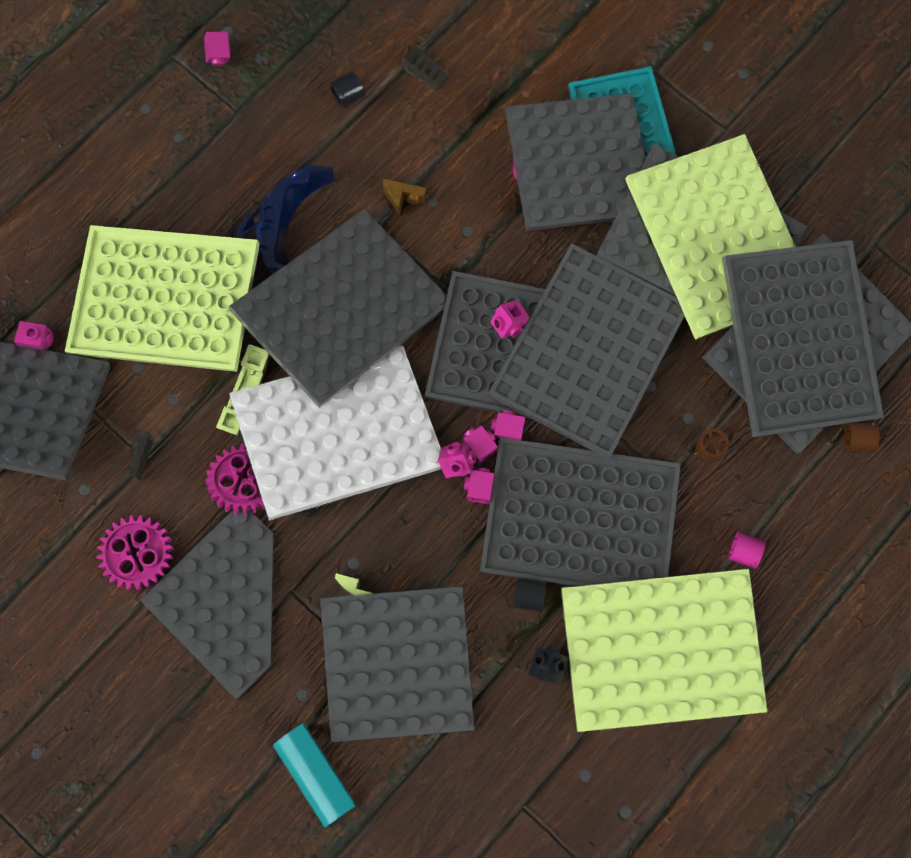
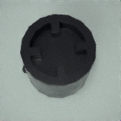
M353 71L329 84L331 92L341 108H345L365 96L363 86Z
M518 578L514 608L542 612L546 582Z

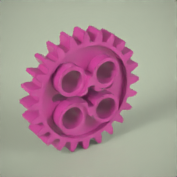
M243 444L240 445L239 450L231 446L232 452L228 453L224 449L223 457L215 456L217 463L210 462L212 470H207L209 478L206 479V484L209 486L207 487L208 494H212L211 499L213 502L217 501L218 508L225 505L226 513L234 509V514L237 515L239 510H243L244 516H246L248 510L251 509L256 514V507L259 506L262 510L265 507L252 466L249 469L251 462L247 449H244ZM236 464H243L241 468L234 467ZM226 482H232V483H233V484H232L231 486H229V487H224V486H223ZM247 491L254 492L250 496L243 495Z
M132 515L129 517V522L121 518L120 526L113 522L114 530H105L109 535L107 538L100 537V540L105 544L104 546L97 547L103 554L96 557L104 562L98 567L100 569H107L103 576H111L109 582L112 584L118 581L117 587L121 589L125 584L126 589L129 591L132 590L133 585H135L138 591H141L142 584L150 588L151 580L158 583L157 576H165V573L162 571L163 568H171L166 561L174 558L168 554L169 551L174 550V547L167 545L172 539L164 537L168 531L165 528L159 530L161 524L156 522L153 525V519L150 517L146 522L142 515L138 517L137 521ZM141 533H147V539L143 543H138V536ZM131 534L133 546L139 550L136 554L144 570L140 572L138 560L132 556L134 549L127 536ZM125 542L124 550L117 552V544ZM149 554H155L154 562L146 564V557ZM127 563H133L132 571L125 574L124 566Z

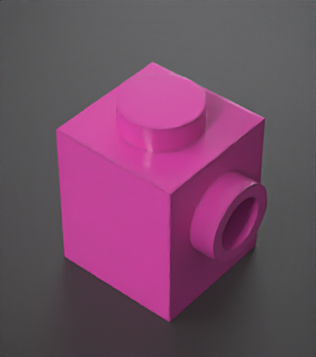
M206 32L204 36L206 63H212L213 66L225 65L230 59L228 32Z
M19 321L14 342L21 347L48 350V347L53 342V334L46 325Z
M505 410L503 413L498 412L497 419H492L491 432H495L494 437L498 440L501 437L521 441L525 417L516 416V412Z
M481 425L477 429L476 427L471 428L464 434L463 442H468L470 449L474 450L476 462L479 465L497 453L498 446L494 442L496 438L489 429L485 430Z
M476 468V471L472 470L470 477L466 476L464 490H468L467 501L490 505L494 473H490V470L485 468Z

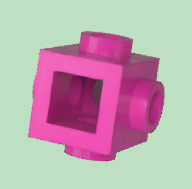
M516 300L501 304L496 309L495 315L490 322L503 339L510 336L516 337L521 334L524 325L530 317L519 301Z
M455 442L441 448L438 462L445 478L462 477L472 472L473 465L476 463V455L474 450L470 449L468 442Z

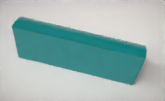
M305 724L299 725L273 745L324 828L357 806Z

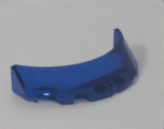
M305 166L302 170L280 180L276 184V188L265 198L258 215L259 222L256 226V236L260 242L259 250L262 259L272 274L289 263L286 252V235L294 212L311 193L334 182L335 175L332 167Z

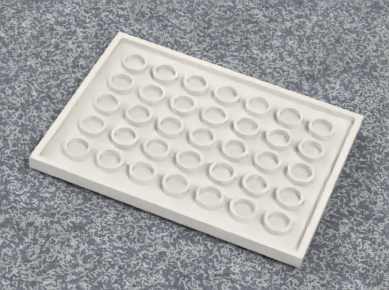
M403 345L398 346L320 408L290 376L229 393L269 520L441 470L438 462L441 448Z

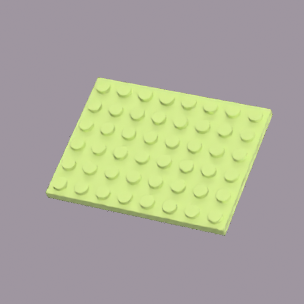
M745 134L636 172L625 178L695 340L733 326L722 257L725 255L796 247Z
M90 225L65 352L72 355L237 372L245 327L229 311V306L252 290L260 242L254 239Z
M749 569L561 588L577 732L767 712Z

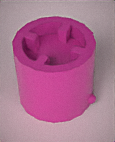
M738 531L731 545L728 560L756 569L761 561L766 541Z

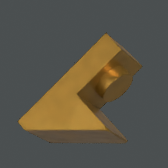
M383 179L384 193L398 215H400L403 200L413 205H425L427 197L426 188Z

